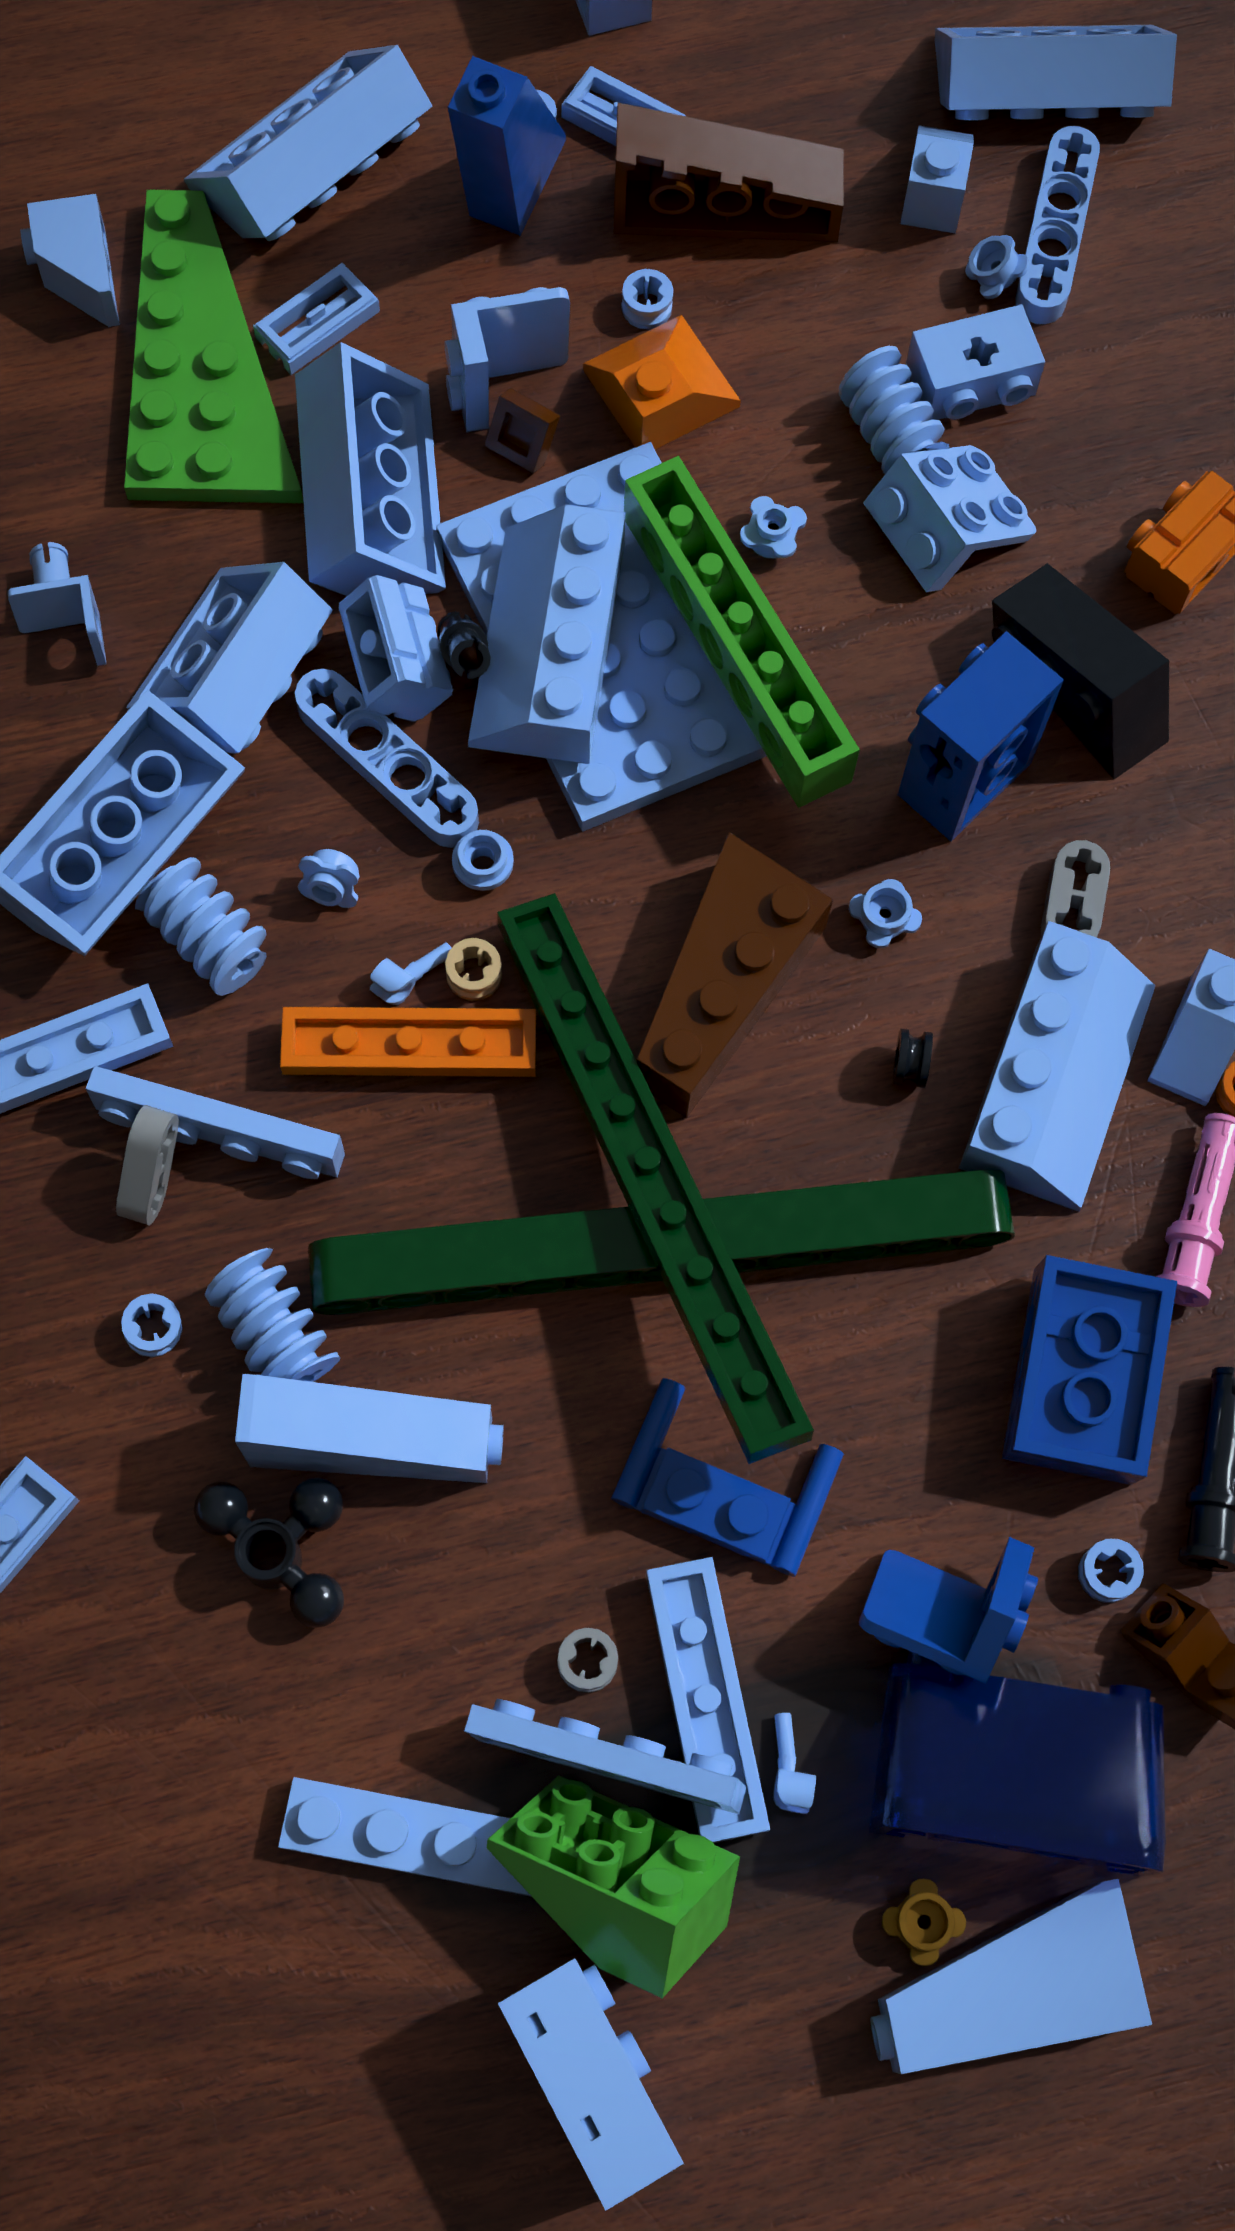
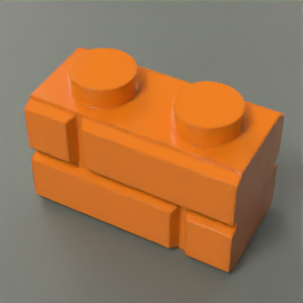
M1212 470L1206 471L1193 486L1187 481H1183L1166 501L1163 510L1167 512L1157 524L1147 519L1136 530L1127 544V549L1132 554L1124 571L1126 577L1146 593H1153L1154 599L1173 614H1180L1235 556V491L1230 483Z

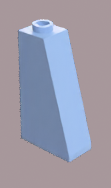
M242 1374L235 1442L250 1467L487 1483L488 1464L501 1465L504 1425H492L491 1405L263 1375Z
M1119 1879L1092 1883L878 1999L881 2015L870 2018L879 2061L890 2059L892 2072L898 2074L1152 2025Z

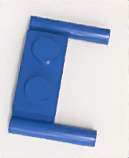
M662 1378L611 1499L624 1507L636 1509L641 1513L755 1561L769 1565L783 1574L796 1577L844 1453L826 1444L819 1445L798 1500L794 1504L790 1502L791 1498L669 1447L667 1450L661 1448L686 1389L676 1381Z

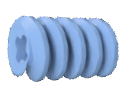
M890 345L878 348L857 361L844 375L839 385L841 400L845 406L850 407L849 414L854 422L860 425V433L865 441L871 444L870 450L877 461L882 462L881 469L884 474L887 473L901 454L950 449L948 443L937 442L942 437L945 429L940 420H930L934 412L931 404L928 401H920L923 394L921 387L918 383L910 382L912 372L908 365L899 364L902 355L896 346Z
M190 857L174 866L166 868L149 881L136 899L135 909L144 911L147 922L153 927L160 928L163 939L169 944L177 945L176 949L179 956L185 961L193 962V968L197 975L207 980L210 979L209 984L212 990L217 995L223 996L233 993L244 986L262 968L267 956L266 952L260 951L259 947L262 945L267 934L262 926L252 927L243 933L242 931L250 920V913L246 909L240 908L226 915L234 902L233 896L230 892L223 891L211 897L217 887V879L213 875L206 874L195 880L200 872L201 863L197 858Z
M265 1248L254 1251L227 1265L207 1286L205 1297L210 1306L221 1307L218 1318L223 1327L235 1329L231 1337L235 1347L239 1350H249L244 1361L250 1371L262 1372L261 1375L314 1382L329 1372L340 1361V1356L337 1352L317 1357L316 1349L327 1338L323 1330L306 1335L301 1331L314 1316L310 1308L290 1313L289 1306L300 1296L298 1288L290 1287L281 1291L276 1290L275 1286L287 1274L285 1267L278 1265L266 1270L263 1269L262 1264L271 1256L273 1249Z

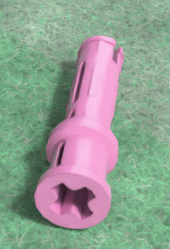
M1212 1113L1205 1116L1201 1141L1187 1187L1183 1210H1181L1179 1220H1176L1167 1228L1165 1241L1169 1245L1163 1273L1156 1277L1177 1281L1174 1304L1188 1307H1204L1210 1301L1211 1290L1208 1288L1207 1282L1213 1259L1222 1254L1224 1246L1222 1234L1218 1229L1235 1167V1117L1231 1115Z

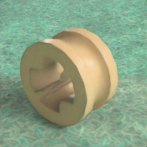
M468 938L456 943L448 951L445 960L447 983L453 993L465 1000L478 1001L491 996L498 989L502 979L501 959L498 951L492 944L483 939ZM470 958H478L479 966L487 962L489 965L483 968V979L470 981L468 973L463 978L460 977L458 974L464 971V961Z

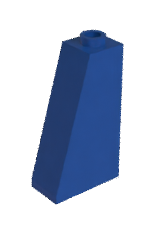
M472 56L447 107L469 216L521 236L564 146L566 134L528 77Z

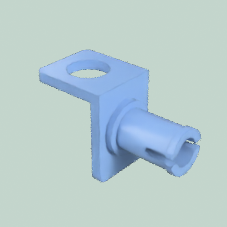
M48 542L50 562L45 563L42 543L36 545L29 553L34 584L10 588L7 591L8 600L19 631L21 633H31L85 623L97 666L106 665L100 614L88 575L70 578L68 551L64 546Z

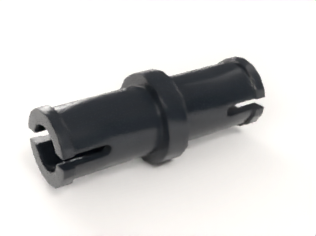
M460 612L447 613L441 618L437 627L438 646L443 659L461 677L463 671L466 672L468 679L480 677L487 671L491 659L486 634L467 614L462 619L459 615Z

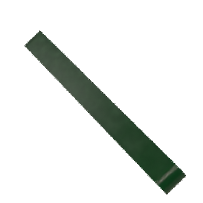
M976 1170L703 1199L738 1273L982 1248L1002 1244L1015 1237L1005 1173L1000 1170ZM629 1206L338 1236L320 1239L308 1245L312 1309L315 1313L323 1315H343L663 1281Z

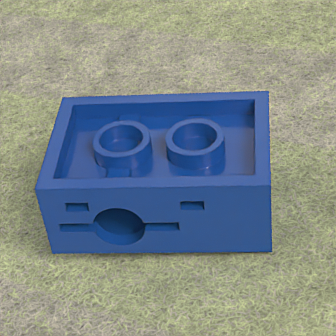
M1007 631L989 648L984 643H981L973 649L958 670L960 676L947 688L942 684H938L929 691L916 709V714L920 718L917 726L908 738V742L912 746L897 795L950 841L955 839L1032 763L1064 681L1062 677Z
M1046 1255L1033 1272L1002 1459L1132 1485L1147 1477L1177 1281Z

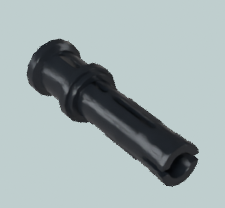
M1217 1367L1212 1369L1211 1378L1213 1380L1199 1483L1191 1487V1492L1187 1493L1185 1506L1191 1510L1188 1540L1186 1546L1180 1547L1178 1561L1189 1567L1223 1573L1235 1571V1554L1233 1553L1235 1545L1234 1367Z

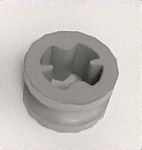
M582 1628L575 1630L565 1637L559 1647L557 1665L560 1676L569 1687L578 1692L591 1693L599 1691L607 1686L616 1674L618 1664L616 1645L607 1634L599 1629ZM591 1642V1651L595 1649L596 1645L604 1650L607 1657L599 1662L600 1675L598 1677L585 1679L584 1670L577 1676L570 1669L569 1664L577 1656L575 1646L580 1643Z

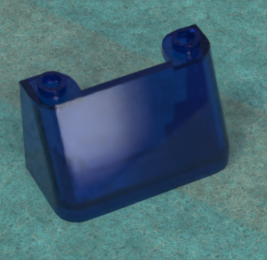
M908 1652L907 1663H895L889 1667L869 1833L904 1838L905 1834L925 1837L926 1833H928L927 1840L939 1842L948 1840L1077 1861L1080 1865L1092 1867L1106 1864L1108 1872L1138 1877L1163 1873L1166 1845L1163 1706L1150 1702L1151 1690L1129 1685H1110L1109 1694L992 1675L989 1676L985 1684L966 1675L950 1673L938 1663L916 1653Z

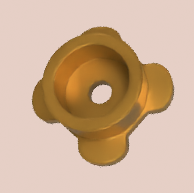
M917 1879L911 1883L909 1895L898 1907H889L885 1910L882 1916V1926L888 1935L898 1936L910 1949V1957L914 1963L928 1966L938 1960L939 1949L951 1937H959L964 1933L966 1919L960 1909L951 1908L948 1902L938 1895L937 1885L933 1881ZM921 1915H926L930 1919V1926L927 1929H922L918 1926L917 1921Z

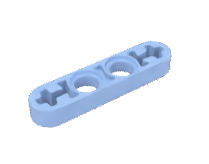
M1068 126L1058 130L1050 141L1025 251V255L1030 261V266L1027 273L1019 279L1015 297L1016 306L1022 304L1029 322L1034 324H1049L1059 319L1066 308L1071 291L1100 153V144L1096 136L1088 129L1080 126ZM1067 151L1078 153V161L1074 173L1064 172L1068 155ZM1055 193H1065L1075 199L1077 206L1070 210H1060L1049 202L1048 197ZM1045 239H1056L1066 246L1068 252L1058 257L1049 256L1040 250L1038 243ZM1041 276L1052 277L1048 300L1037 298Z
M322 668L312 670L302 676L297 683L295 697L299 717L305 725L428 838L440 846L454 848L462 837L478 829V807L472 794L386 715L367 711L363 695L342 675L333 670ZM333 692L335 707L344 716L339 724L337 723L336 713L326 704L320 703L314 707L312 695L318 693L323 697H327ZM369 726L379 730L383 737L377 747L372 750L362 751L352 747L348 742L351 733L359 727ZM404 765H413L422 769L425 779L415 789L404 790L392 783L391 776L397 768ZM435 790L437 802L448 812L453 813L457 809H461V824L457 825L451 820L443 825L440 824L439 808L430 800Z

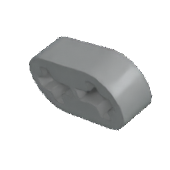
M1076 840L1066 844L1059 851L1050 871L1041 923V936L1048 921L1061 925L1070 907L1078 909L1076 926L1081 929L1080 932L1094 937L1098 936L1102 925L1110 876V860L1106 852L1097 844L1087 840ZM1075 861L1086 863L1085 870L1089 874L1081 891L1073 889L1075 872L1071 868Z
M148 1105L141 1107L137 1113L126 1145L116 1203V1213L118 1216L149 1226L158 1216L166 1195L179 1125L178 1115Z

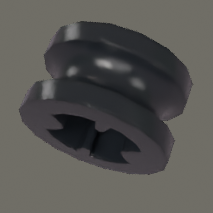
M900 1028L894 1058L893 1084L902 1085L904 1080L911 1079L915 1081L916 1087H926L933 1047L932 1032H924L920 1037H913L910 1035L909 1029Z

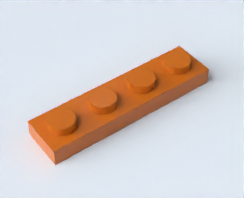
M283 1007L280 1068L283 1075L536 1077V1009Z

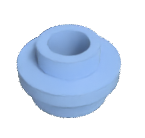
M489 830L470 832L462 837L454 847L452 853L453 871L458 880L471 889L486 891L497 888L509 878L513 870L514 859L511 846L502 836ZM487 856L494 861V864L488 869H477L472 865V862L477 857Z

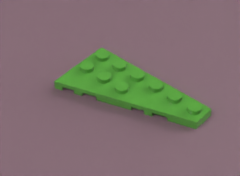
M147 190L124 484L127 499L147 501L304 503L296 472L204 191Z

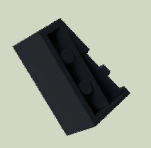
M1048 563L992 600L993 641L995 642L1007 631L1064 679L1053 710L1113 779H1116L1169 742V660Z

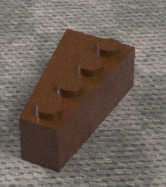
M618 102L613 234L838 242L844 206V149Z
M730 832L637 1058V1064L652 1095L685 1118L693 1111L826 929L833 902L832 898Z

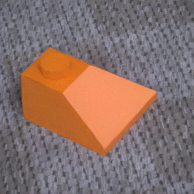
M682 315L583 363V371L635 448L651 442L656 450L740 407L741 400Z

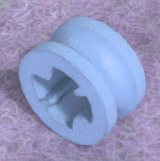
M653 269L637 270L630 274L624 281L622 289L621 309L624 318L631 325L647 330L666 323L671 316L673 305V286L668 277ZM644 294L645 299H648V294H653L657 296V303L651 305L648 299L646 305L637 302V296Z
M153 1293L141 1295L132 1300L123 1312L121 1320L123 1335L129 1347L139 1355L147 1357L162 1356L172 1350L180 1340L182 1332L180 1313L175 1304L165 1296ZM150 1310L162 1311L163 1323L169 1328L162 1338H159L157 1333H154V1341L142 1340L141 1328L135 1322L143 1313H145L147 1318H150Z
M1105 1539L1095 1543L1082 1556L1078 1565V1579L1083 1590L1091 1598L1103 1603H1115L1125 1599L1140 1586L1144 1576L1143 1561L1139 1552L1130 1543L1120 1539ZM1115 1555L1124 1563L1119 1572L1127 1573V1579L1125 1583L1116 1580L1107 1587L1097 1579V1576L1102 1573V1569H1094V1563L1096 1558L1105 1562Z

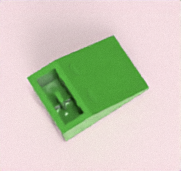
M559 1775L489 1837L486 1847L599 1969L660 1998H663L727 1927L740 1856L714 1845L712 1841L703 1836L684 1832L653 1818L651 1814L643 1809L626 1806L593 1791L582 1782L568 1780Z

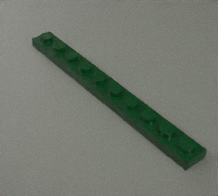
M556 893L497 912L498 928L748 1464L811 1441L814 1429Z

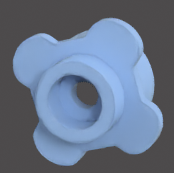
M1009 235L991 236L983 239L974 247L969 256V262L965 269L966 275L969 279L977 280L980 283V293L986 299L998 297L1003 289L1009 287L1016 278L1024 276L1029 269L1030 261L1028 257L1015 251V241Z
M767 496L754 499L750 507L752 513L748 525L743 526L740 531L741 542L746 547L752 548L760 556L766 558H788L792 556L797 546L795 542L796 534L799 529L804 528L806 525V513L798 506L786 508L782 505L774 504L773 500ZM774 523L778 525L779 529H769L768 525Z
M332 849L318 850L312 856L301 858L298 867L303 872V879L299 882L298 890L302 895L325 906L338 905L343 908H351L357 904L359 897L354 892V885L358 883L360 876L358 866L353 859L340 851Z
M894 879L884 880L882 883L871 887L866 895H855L849 904L850 915L861 921L867 931L866 941L875 948L887 947L893 937L903 932L915 933L920 928L922 922V915L917 909L913 908L912 899L903 884ZM882 909H887L890 911L891 916L883 918L879 912Z

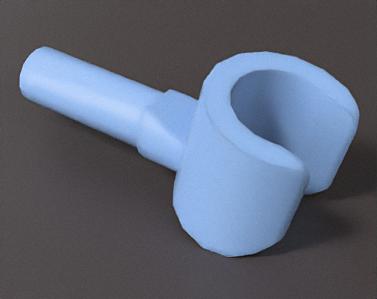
M445 942L417 961L411 962L405 969H402L389 958L382 960L371 973L370 979L373 981V984L370 986V991L389 1004H401L411 993L415 982L422 978L425 973L446 960L448 951L452 947Z
M778 1713L774 1715L779 1758L777 1759L778 1771L774 1784L773 1800L776 1806L782 1810L807 1814L813 1804L816 1775L795 1772L796 1756L791 1713Z

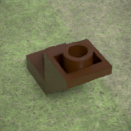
M1162 1583L1124 1625L1120 1632L1139 1653L1196 1706L1235 1729V1644L1229 1641L1210 1609Z

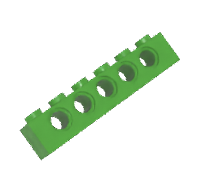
M676 456L626 479L624 512H626L625 522L797 807L800 808L851 783L858 760L859 747L680 457Z

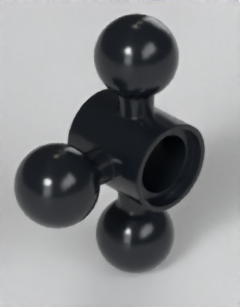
M311 1478L303 1481L292 1492L289 1501L291 1515L282 1523L269 1518L258 1519L252 1522L247 1517L248 1503L244 1493L232 1483L214 1482L204 1487L194 1503L196 1521L204 1531L212 1535L224 1536L231 1534L236 1539L234 1548L235 1559L247 1578L256 1586L264 1589H278L285 1586L291 1592V1611L294 1617L303 1625L320 1628L334 1622L339 1617L344 1605L342 1588L334 1578L327 1574L311 1573L307 1575L301 1569L302 1552L297 1541L307 1531L321 1532L327 1530L339 1520L343 1510V1499L338 1488L332 1482L322 1478ZM275 1538L286 1544L285 1558L276 1568L259 1570L252 1566V1552L261 1541Z

